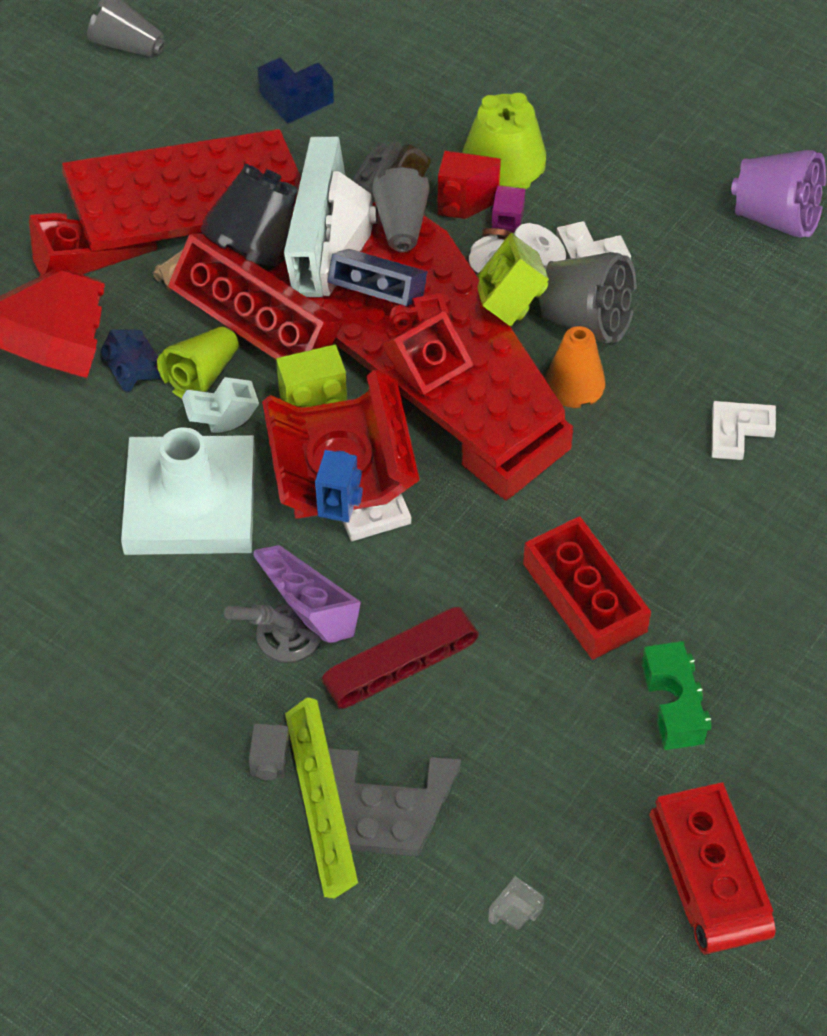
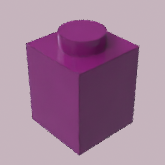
M497 186L492 210V228L508 230L514 233L522 225L526 189Z

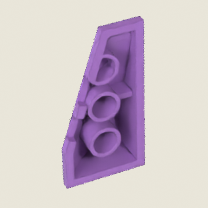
M280 545L254 550L253 556L289 606L309 629L318 634L323 641L330 643L354 637L361 604L359 600Z

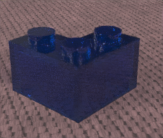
M281 57L257 67L259 92L287 124L334 103L333 78L319 62L296 73Z

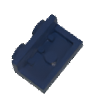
M110 330L102 345L101 355L125 392L132 390L136 380L162 379L157 366L158 356L141 330Z

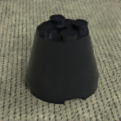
M244 164L240 173L205 215L200 230L215 244L224 249L229 247L240 254L246 255L245 259L267 266H278L280 260L285 255L284 250L298 188L289 183L281 182V175L274 171L266 169L264 173H261L256 167Z

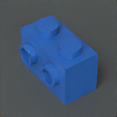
M324 451L315 480L318 517L349 523L353 508L360 505L363 488L359 487L362 470L357 469V456L350 455L344 451Z

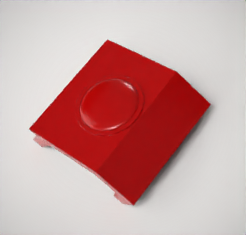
M375 369L367 375L369 391L362 396L352 400L311 407H297L272 395L262 401L280 502L294 509L295 519L318 515L315 480L325 450L344 451L350 455L357 456V469L362 470L359 487L363 488L360 505L354 506L353 510L385 505L420 481L396 379Z

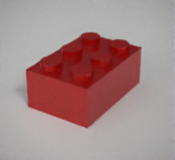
M563 419L498 468L493 467L462 443V465L502 499L507 501L571 449L574 426Z

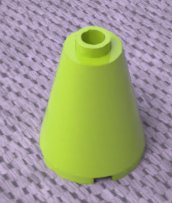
M218 327L166 347L157 358V366L162 380L165 384L169 381L175 388L172 392L181 399L186 390L207 392L238 350L237 336L226 327Z

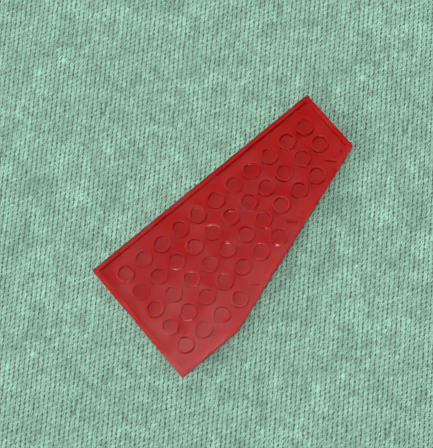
M378 214V222L373 224L371 236L360 252L428 271L423 296L443 294L449 312V319L474 364L472 367L426 394L421 395L395 370L382 343L403 332L394 328L389 320L391 310L395 306L402 304L336 285L330 296L307 297L343 321L333 343L372 372L376 369L396 379L400 395L495 468H498L565 419L564 407L511 327L482 306L477 288L480 280L449 233L425 215L423 216L417 245L407 252H398L389 247ZM286 260L268 271L291 286ZM413 320L412 326H414L415 324H417L418 321H417V320Z

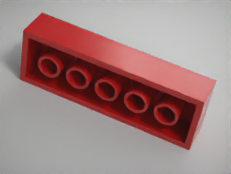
M189 234L168 284L169 288L274 359L331 346L343 322L259 265L245 259V256L229 247L226 249L220 247L204 234Z

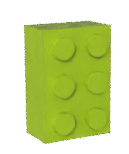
M512 232L476 275L480 280L477 288L482 306L510 326L516 320L520 321L529 310L528 305L535 296L538 298L544 293L548 286L547 281L549 280L539 252Z

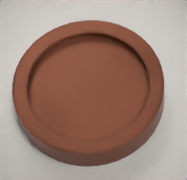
M485 228L482 231V236L498 235V239H506L511 231Z

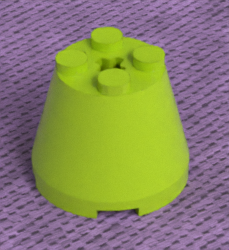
M523 93L485 96L482 99V104L478 109L463 148V153L501 159L500 186L527 189L531 186V182L544 173L546 167V150L535 111Z

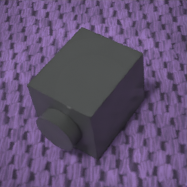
M254 724L249 755L251 776H257L263 780L285 778L290 744L288 726Z

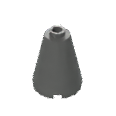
M100 0L97 6L101 7L98 15L93 13L87 30V38L91 42L150 58L161 54L165 46V40H163V33L124 0Z
M404 167L391 168L386 170L385 175L379 179L377 175L372 183V195L388 245L398 252H407L417 245L430 191L428 178L426 176L425 178L419 176V171Z

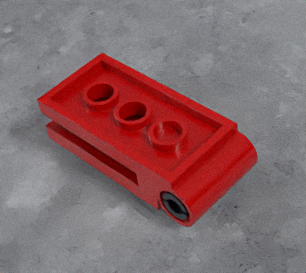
M721 782L657 797L655 801L657 808H653L649 815L690 926H694V935L700 951L707 955L774 938L773 908L724 783Z

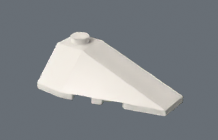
M339 171L333 172L328 198L329 203H332L331 216H326L327 241L323 242L320 269L324 296H330L336 285L328 283L332 253L346 249L360 252L371 236L373 224L378 222V210L376 206H373L371 193Z

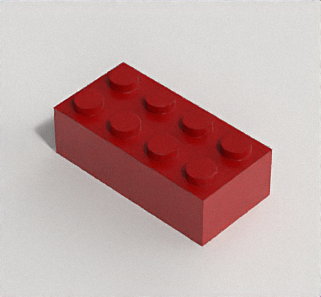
M580 516L525 542L523 565L592 660L648 632L651 610Z

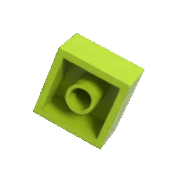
M336 345L276 358L279 396L281 400L297 407H311L347 400L346 371Z

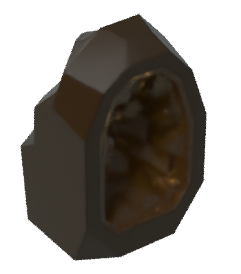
M407 144L399 152L392 168L404 167L419 171V176L423 177L432 160L417 147Z

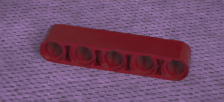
M453 607L333 666L324 673L321 681L338 708L345 709L468 648L478 639L479 633L461 607Z

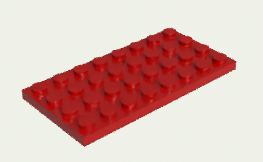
M280 129L62 163V172L91 252L202 233L200 228L205 215L240 173L244 164L256 167L261 173H264L266 169L274 171L281 175V182L289 183L298 188V190L301 181V175ZM297 191L296 196H295L294 207H295V203H296V198H297L298 191Z

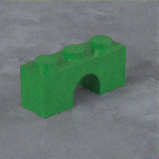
M684 641L644 647L641 664L648 691H668L678 699L675 702L660 704L657 724L664 750L703 745L707 731L711 730V719L709 712L702 709L703 692L700 682H695L693 677L695 664L692 653L686 652Z

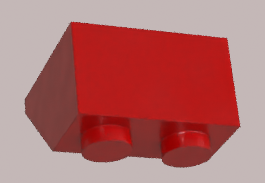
M444 151L438 173V215L467 219L493 206L497 186H500L501 159Z
M445 310L429 316L382 343L395 370L421 395L426 394L474 365Z

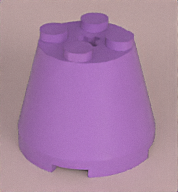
M802 150L751 159L744 158L741 163L739 178L735 177L733 179L731 188L732 194L736 195V215L746 217L794 237H810L818 225L823 209L819 205L822 197V186L826 185V165L823 154L813 150Z

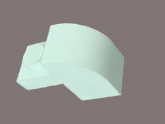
M224 377L215 393L186 390L182 397L189 421L208 423L213 433L226 432L241 426L251 417L259 405L252 381Z

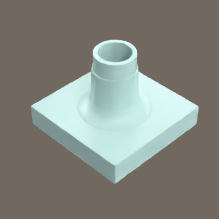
M176 428L166 433L163 437H129L121 537L124 555L252 553L255 473L254 435L202 436L191 428Z

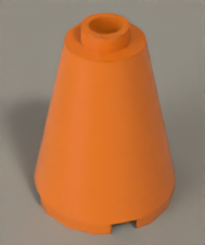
M576 326L566 331L545 376L546 382L562 406L581 408V404L590 402L591 405L597 402L603 395L605 375L595 336L586 327Z

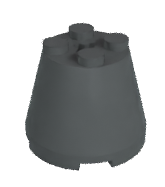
M608 252L560 261H549L546 268L549 278L547 281L548 286L544 293L538 297L540 299L542 319L549 320L568 329L576 326L586 327L593 332L595 340L598 342L620 341L625 335L634 311L629 310L631 290L637 289L636 273L630 257L620 253Z

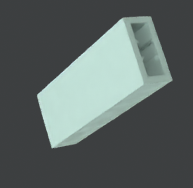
M339 137L310 138L284 250L291 287L306 297H323L320 269L323 242L327 241L326 216H331L332 203H329L328 200L334 171H339L345 175Z

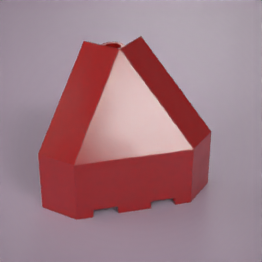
M58 267L1 295L0 348L43 366L87 378L97 346V339H94V336L100 324L102 310L98 303L104 293L105 283L99 279Z

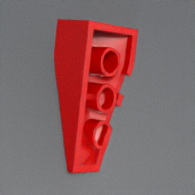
M62 213L29 216L33 261L40 275L58 267L83 275L157 249L156 242L151 241L91 252L80 220L67 219V214Z

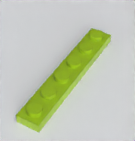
M307 697L286 712L285 716L324 897L335 899L358 884L318 702Z

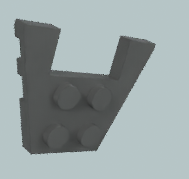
M328 748L351 851L419 856L434 826L437 814L448 797L450 787L460 772L461 759L430 757L427 788L420 789L356 783L359 751Z

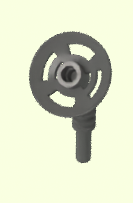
M258 604L251 607L227 606L224 610V616L228 620H244L258 625L256 631L258 646L268 658L281 663L300 662L310 657L320 645V636L311 629H306L303 621L298 618L299 616L289 605L280 606L275 609L269 605ZM273 633L275 640L280 643L277 649L267 642L264 634ZM306 639L310 641L305 647L289 652L290 648L300 646Z

